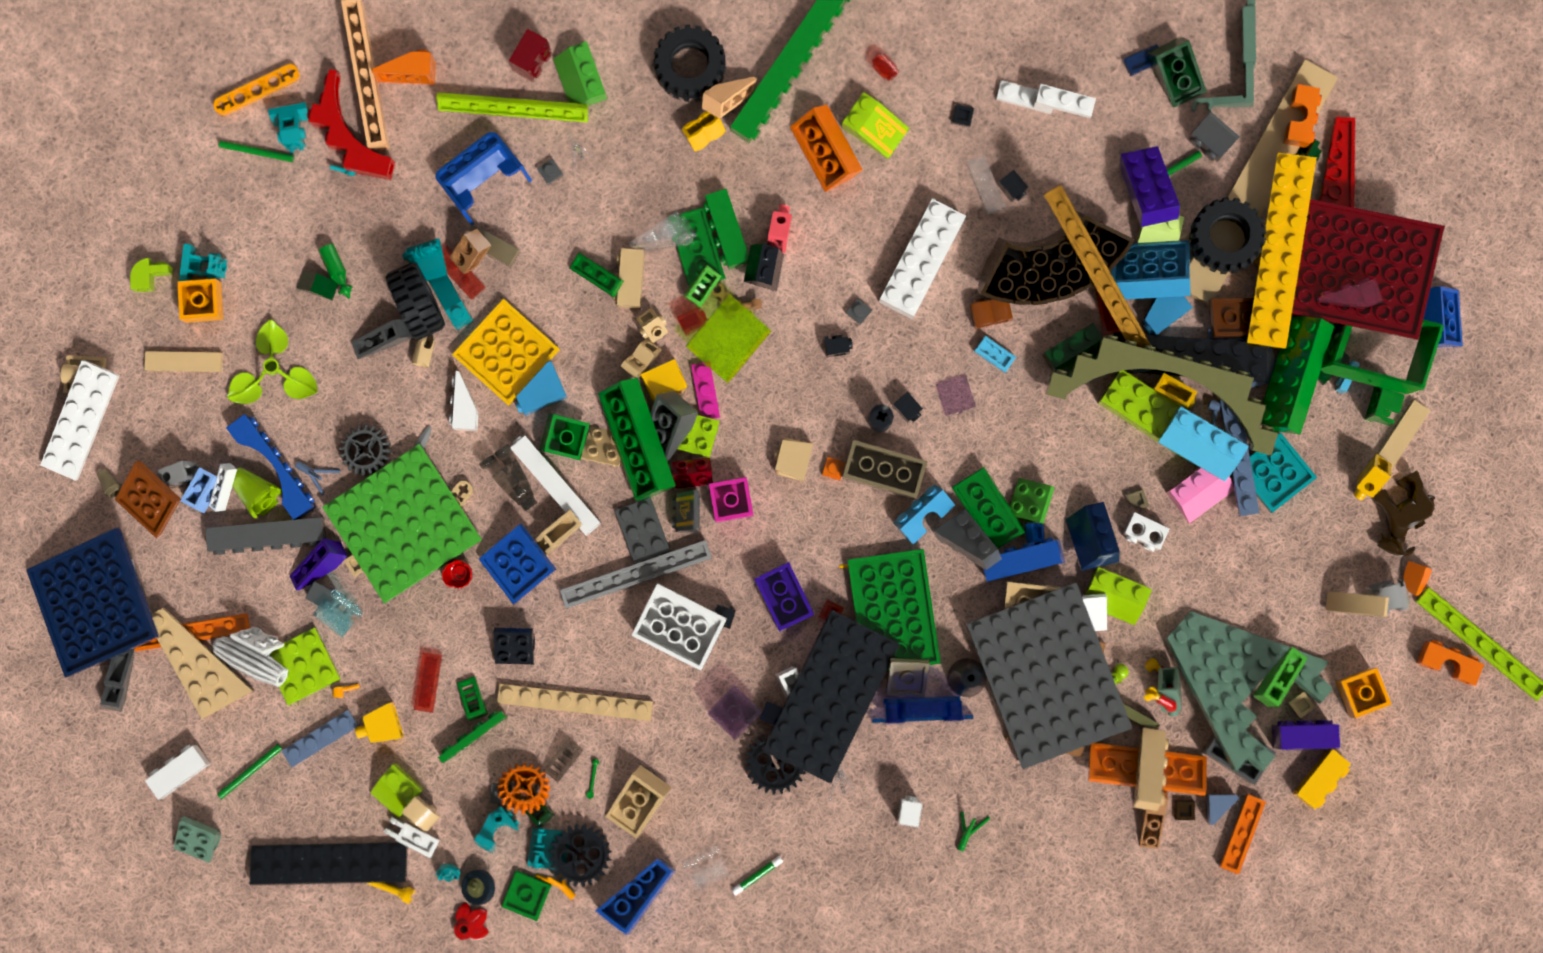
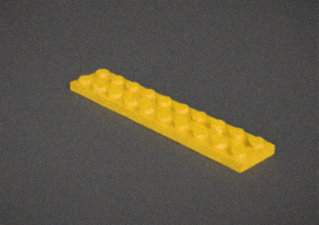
M1277 153L1266 221V234L1264 235L1266 241L1264 246H1262L1247 339L1249 344L1286 349L1317 157Z

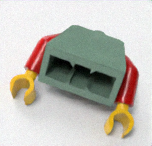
M1151 658L1145 662V668L1148 672L1156 669L1158 674V692L1155 687H1150L1144 690L1146 695L1143 697L1148 702L1156 699L1155 701L1161 705L1162 712H1168L1169 716H1177L1182 710L1179 668L1160 667L1158 661L1155 658Z

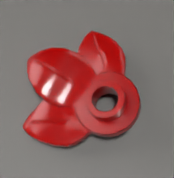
M467 903L459 907L455 916L457 921L454 927L455 936L460 940H467L469 938L479 940L484 938L489 933L488 929L483 926L487 919V910L476 909L471 911ZM462 926L467 927L468 931L466 933L460 932Z

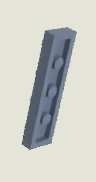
M347 710L282 750V753L292 768L351 732L356 727H359L350 710Z

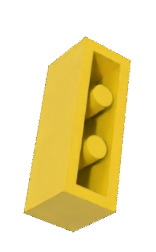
M1328 748L1293 794L1311 809L1320 808L1326 801V795L1332 793L1338 786L1337 781L1348 774L1351 763L1334 749Z

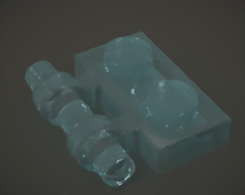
M333 590L330 594L334 598L332 602L329 603L324 599L313 615L343 638L355 623L350 619L351 615L354 614L359 618L363 611L359 609L355 602L351 603L345 594ZM340 605L346 608L343 613L337 609Z

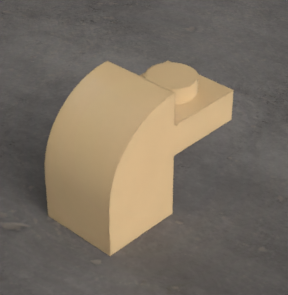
M647 338L638 345L630 357L624 360L621 367L625 369L627 374L640 378V374L646 372L662 349Z
M419 796L414 797L402 811L414 824L425 831H428L441 817L436 813L437 809L433 805L429 806Z

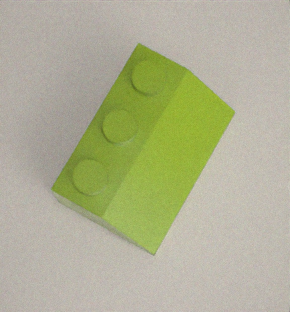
M1096 567L1084 595L1106 594L1107 614L1135 625L1147 604L1152 589L1103 568Z

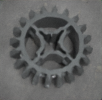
M368 424L364 425V429H362L361 425H357V431L354 428H350L352 434H344L348 439L346 441L341 439L340 442L345 444V446L339 447L340 451H344L339 456L340 458H346L342 463L343 465L349 464L347 469L349 471L354 469V474L358 475L361 470V475L366 476L368 470V473L372 475L374 474L373 468L378 471L380 470L378 465L386 466L382 462L383 459L390 460V457L385 456V453L392 452V450L386 449L391 443L384 442L388 436L382 435L383 430L381 429L376 431V426L373 425L369 430ZM372 435L371 439H367L365 442L357 440L359 436ZM376 441H378L380 446L378 456L373 451ZM352 443L357 449L354 459L351 456ZM359 445L364 447L369 446V448L367 449L369 450L368 452L372 454V456L368 453H364ZM367 457L374 460V462L368 465H358L360 460L362 461Z

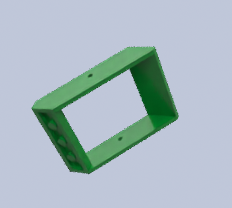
M1423 319L1419 340L1406 380L1342 364L1341 360L1352 327L1335 323L1321 371L1326 374L1403 394L1424 390L1444 325Z

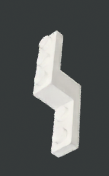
M1001 80L996 100L1051 114L1053 109L1091 118L1096 98L1040 84L1039 89L1036 90Z

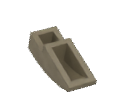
M474 225L471 226L470 232L478 229L492 245L486 255L511 268L520 254L519 249Z

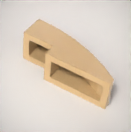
M570 509L545 529L535 539V542L545 555L548 556L583 524Z
M1328 592L1325 611L1387 617L1389 597Z

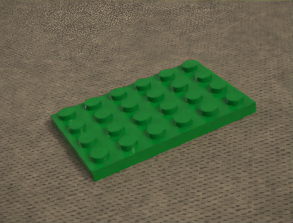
M924 549L847 560L856 622L899 643L900 645L893 658L929 660V665L941 664Z

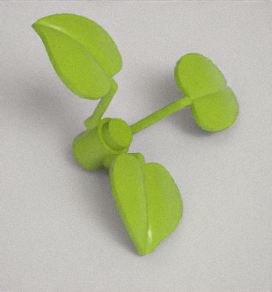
M273 320L267 321L261 327L256 337L258 351L261 354L270 353L269 359H266L263 363L264 371H262L256 381L250 373H239L230 383L227 395L228 400L238 404H250L257 401L262 395V388L258 383L265 374L274 376L279 373L287 380L283 385L284 391L293 399H303L318 392L316 381L308 370L294 367L288 376L280 370L278 362L273 359L274 353H282L288 346L287 334Z

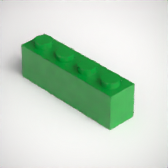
M727 188L705 195L706 201L703 202L706 213L710 212L712 218L709 219L711 229L716 230L717 237H714L718 248H722L723 255H720L723 266L727 265L730 270L746 265L749 255Z

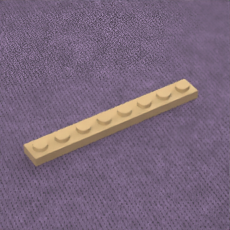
M499 684L497 703L645 721H651L653 702L507 684Z

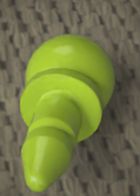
M1117 664L1111 673L1115 684L1121 683L1128 676L1129 670L1126 665Z

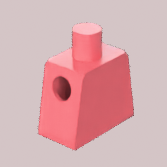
M779 205L778 211H773L767 245L779 248L783 253H786L792 215L789 214L790 207L787 205Z

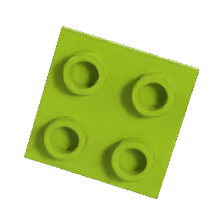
M697 415L693 428L677 449L710 458L720 421Z

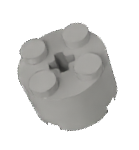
M1397 579L1398 583L1394 584L1392 580L1370 585L1371 588H1365L1366 594L1389 597L1387 614L1390 613L1389 610L1397 609V611L1406 610L1409 608L1408 604L1410 602L1405 580Z

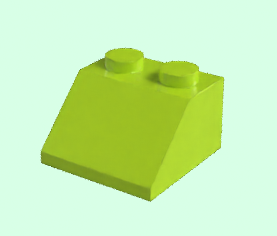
M396 763L385 772L370 793L399 819L403 815L402 811L414 797L420 796L425 789Z

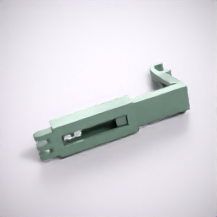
M1247 0L1246 6H1243L1242 68H1245V98H1243V95L1197 98L1192 103L1193 112L1196 111L1197 104H1207L1209 112L1212 111V107H1253L1254 68L1256 64L1255 0Z

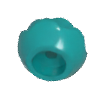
M452 863L442 864L436 871L439 881L443 879L447 882L453 879L458 880L459 875H461L459 868Z

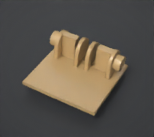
M590 426L581 459L595 461L598 464L602 463V465L608 464L619 467L621 458L611 430Z

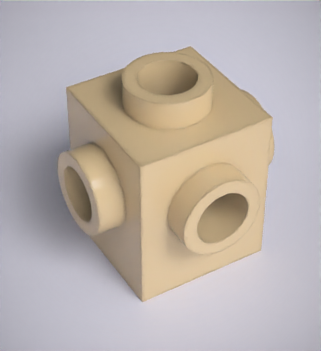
M652 308L636 318L641 326L639 329L640 333L645 339L649 338L652 343L668 333L665 325H667L662 315L658 316Z

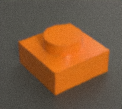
M828 457L822 476L840 481L846 462Z

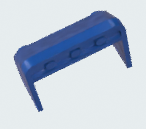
M494 132L485 134L441 167L435 175L437 182L471 226L474 225V222L466 213V210L474 203V198L470 192L500 170L505 176H512L520 171L529 183L532 181L523 165L498 134Z

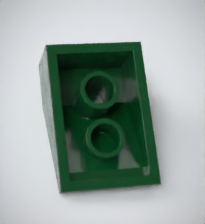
M1179 37L1147 53L1153 71L1173 108L1207 92L1190 40Z

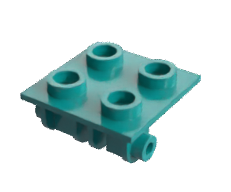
M440 238L406 248L402 254L404 260L409 261V263H416L419 266L426 281L448 275Z
M532 827L527 866L535 869L557 870L556 868H550L554 862L548 860V858L553 857V854L549 853L548 850H554L550 842H557L554 836L561 837L560 831ZM567 851L561 855V860L564 863H567Z

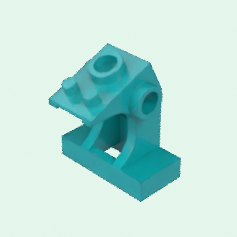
M306 102L268 109L273 125L279 126L280 132H277L278 141L290 153L295 152L294 150L296 149L303 151L307 147L304 141L306 139V132L300 123L301 121L308 120L309 109ZM294 123V126L286 127V124Z
M183 244L179 281H190L192 276L217 280L218 278H225L227 260L221 258V254L210 253L208 257L195 255L196 248L193 245ZM202 262H208L206 272L201 271Z
M500 806L489 814L481 831L474 840L475 844L493 854L496 848L493 838L495 831L501 826H508L519 831L518 820L513 821L512 818L514 816L507 808L503 810ZM497 817L502 818L500 822L495 821Z

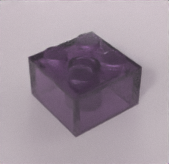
M734 685L707 714L736 740L762 711Z

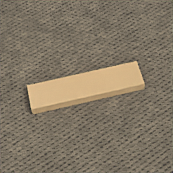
M145 351L144 370L222 372L223 353Z
M1416 400L1411 402L1378 453L1379 456L1392 464V469L1430 412L1428 408Z

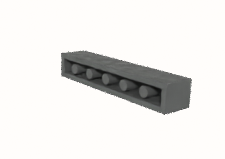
M321 517L205 528L207 551L213 552V555H224L225 551L232 550L233 553H244V549L252 548V552L264 551L263 547L279 550L283 549V545H290V548H300L305 543H309V546H317L323 538H326L325 519Z

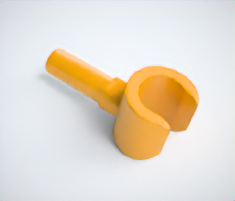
M359 683L345 687H335L333 689V697L341 698L343 697V691L360 688Z

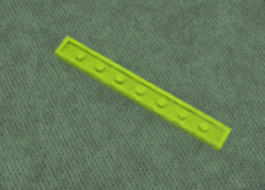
M437 92L436 96L438 111L587 123L589 119L588 104Z
M1425 588L1415 601L1419 606L1532 699L1538 701L1543 695V681L1431 588Z

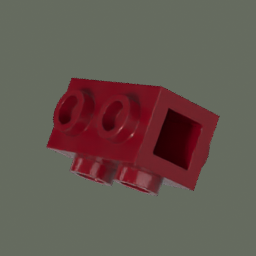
M710 458L672 462L673 470L670 471L676 485L675 489L705 486L713 483Z

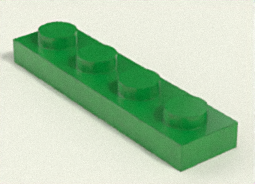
M495 710L487 716L489 720L484 724L479 722L472 727V733L469 735L464 733L457 738L456 741L458 743L453 747L448 745L440 751L442 755L438 757L441 763H446L508 716L505 712Z

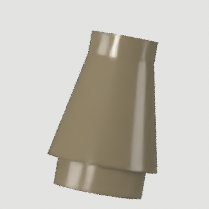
M107 469L99 471L97 477L99 478L104 495L108 496V498L116 497L122 485Z

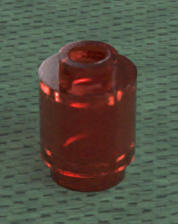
M878 54L872 60L874 63L872 68L888 82L900 72L897 69L898 66L886 54Z

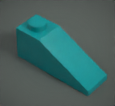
M448 275L429 281L446 314L457 330L474 321Z

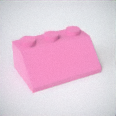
M1199 468L1166 493L1188 523H1191L1233 492L1234 486L1230 476L1224 482L1204 469Z

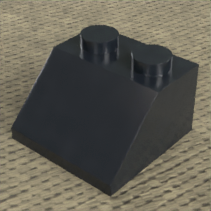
M764 243L752 244L750 246L744 282L777 291L784 258L783 252L779 248Z

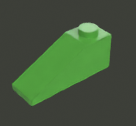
M1290 647L1262 680L1253 696L1267 707H1279L1306 662L1307 657L1294 647Z

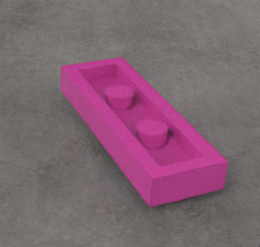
M710 361L692 364L700 416L711 419L720 418Z

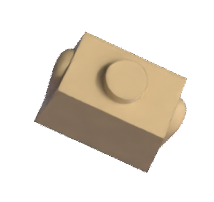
M784 438L780 450L776 449L774 461H777L776 475L804 482L813 444Z

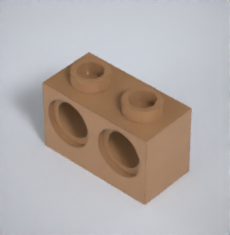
M478 229L464 232L460 236V242L453 247L454 251L450 259L463 274L476 269L492 246Z

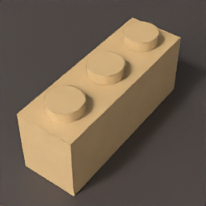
M621 248V254H617V265H620L619 272H616V276L624 280L614 297V302L617 303L618 308L641 309L645 260L644 250Z

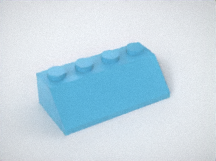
M1183 407L1175 411L1158 441L1159 444L1224 482L1240 463L1249 447Z

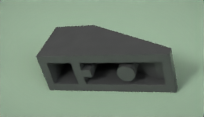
M403 319L392 320L351 343L359 360L399 345L412 338V334H410Z

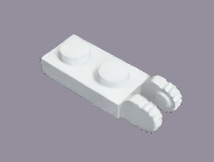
M394 817L390 818L389 821L402 829L398 834L390 828H385L384 833L395 838L396 841L429 858L432 857L440 842L439 839L406 822L404 823Z

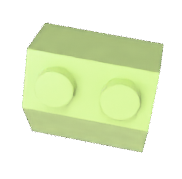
M1179 216L1176 220L1145 227L1140 226L1137 243L1179 241L1184 217Z

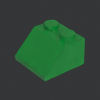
M548 413L539 450L581 460L590 423Z

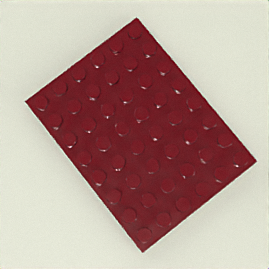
M1310 199L1292 314L1322 318L1327 322L1418 340L1445 226Z

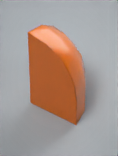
M1408 561L1403 577L1407 590L1415 596L1421 594L1426 587L1432 569Z

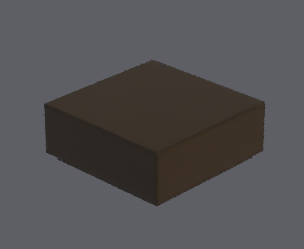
M1175 800V820H1195V801Z

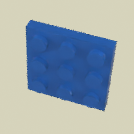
M522 524L515 527L479 558L480 562L513 604L521 600L557 570Z

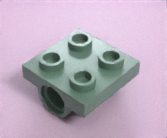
M183 816L179 821L174 849L210 863L221 839V834L215 828Z

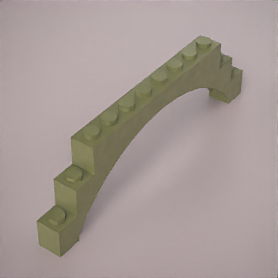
M1108 334L1106 338L1101 337L1095 359H1093V354L1082 352L1081 355L1076 354L1070 376H1068L1067 371L1059 369L1056 372L1051 371L1045 394L1064 400L1067 394L1084 383L1108 373L1122 370L1157 369L1185 376L1212 391L1231 409L1247 434L1251 443L1249 449L1272 455L1278 433L1274 432L1273 427L1262 425L1259 428L1266 406L1261 404L1262 400L1252 397L1248 401L1254 379L1249 377L1248 372L1238 370L1237 373L1230 372L1231 368L1223 365L1215 368L1211 366V362L1200 360V363L1193 362V357L1186 355L1178 358L1174 356V352L1163 350L1162 353L1156 352V347L1144 345V348L1136 346L1137 342L1126 340L1125 343L1119 342L1118 337Z

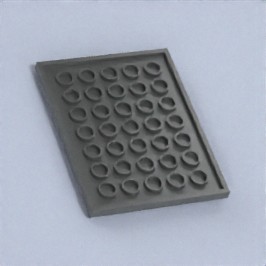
M1076 582L966 623L1022 769L1132 729Z

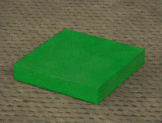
M516 870L501 907L538 921L552 885Z

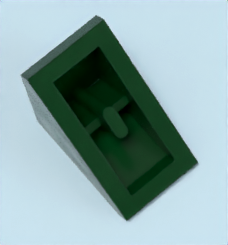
M303 271L297 289L333 301L339 284L320 274Z

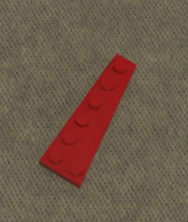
M1336 117L1334 119L1320 201L1355 208V117Z

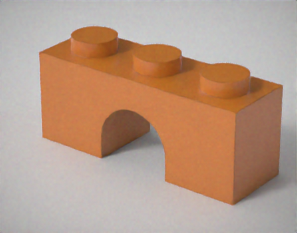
M1297 84L1293 89L1290 107L1297 108L1302 112L1303 121H1290L1287 124L1283 144L1306 148L1310 143H1313L1315 138L1313 126L1314 124L1316 125L1319 116L1316 110L1317 106H1320L1322 95H1319L1320 88Z
M1436 640L1424 642L1416 662L1417 664L1434 671H1440L1443 662L1450 660L1455 666L1453 679L1470 686L1477 685L1484 666L1483 663L1478 662L1479 658L1472 655L1467 657L1461 655L1460 650L1452 647L1449 649L1442 647L1443 643Z

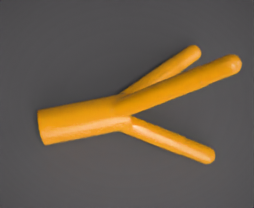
M539 874L535 875L536 878L558 887L570 900L576 896L565 884V880L560 883L549 876L546 878Z

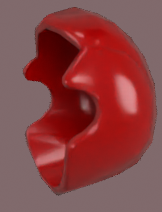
M453 560L447 563L442 570V580L447 587L463 588L470 583L473 577L472 568L464 560Z

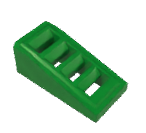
M473 676L457 682L467 719L472 721L488 715L476 677ZM473 684V688L464 691L463 687ZM476 693V695L466 698L467 694ZM478 700V703L469 706V702ZM480 707V710L471 712V710Z

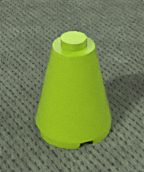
M242 467L236 468L237 471L232 487L253 518H258L257 515L262 517L267 515L279 502L276 499L278 495L281 497V489Z

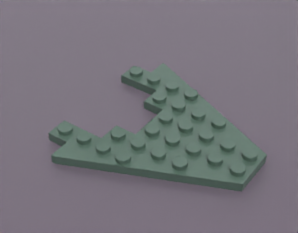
M1190 611L1165 640L1233 771L1236 772L1248 760L1262 773L1275 756L1246 731L1257 716L1242 703L1290 647ZM1299 651L1307 657V660L1294 682L1320 704L1333 690V687L1319 676L1329 662Z

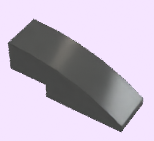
M129 650L111 658L104 680V692L100 701L103 709L123 711L134 661V650Z

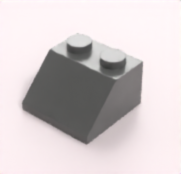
M1212 112L1207 115L1189 136L1191 143L1196 148H1202L1206 152L1207 158L1217 162L1240 137Z

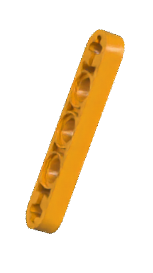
M293 64L285 65L218 97L213 103V108L220 115H228L296 82L300 77V72ZM288 70L295 71L293 77L285 76L288 74ZM280 73H281L283 76H285V77H283V78H284L286 81L283 82L282 78L279 76ZM277 77L279 83L274 87L270 86L269 80ZM256 85L261 86V93L254 95L252 93L253 87ZM237 94H244L245 99L243 102H235ZM228 98L231 99V101H232V103L234 104V106H232V105L229 103L230 101L228 100ZM221 102L227 104L225 105V110L219 108Z

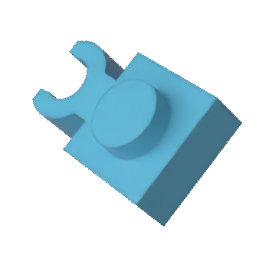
M1352 360L1348 365L1358 368L1360 363ZM1338 377L1335 385H1337L1335 391L1341 394L1347 392L1352 380Z

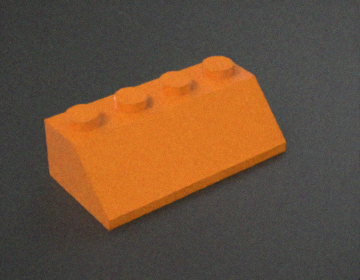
M828 105L812 108L790 126L825 192L852 179L863 171Z

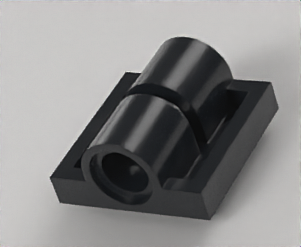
M494 627L495 664L534 665L535 634H533V628Z

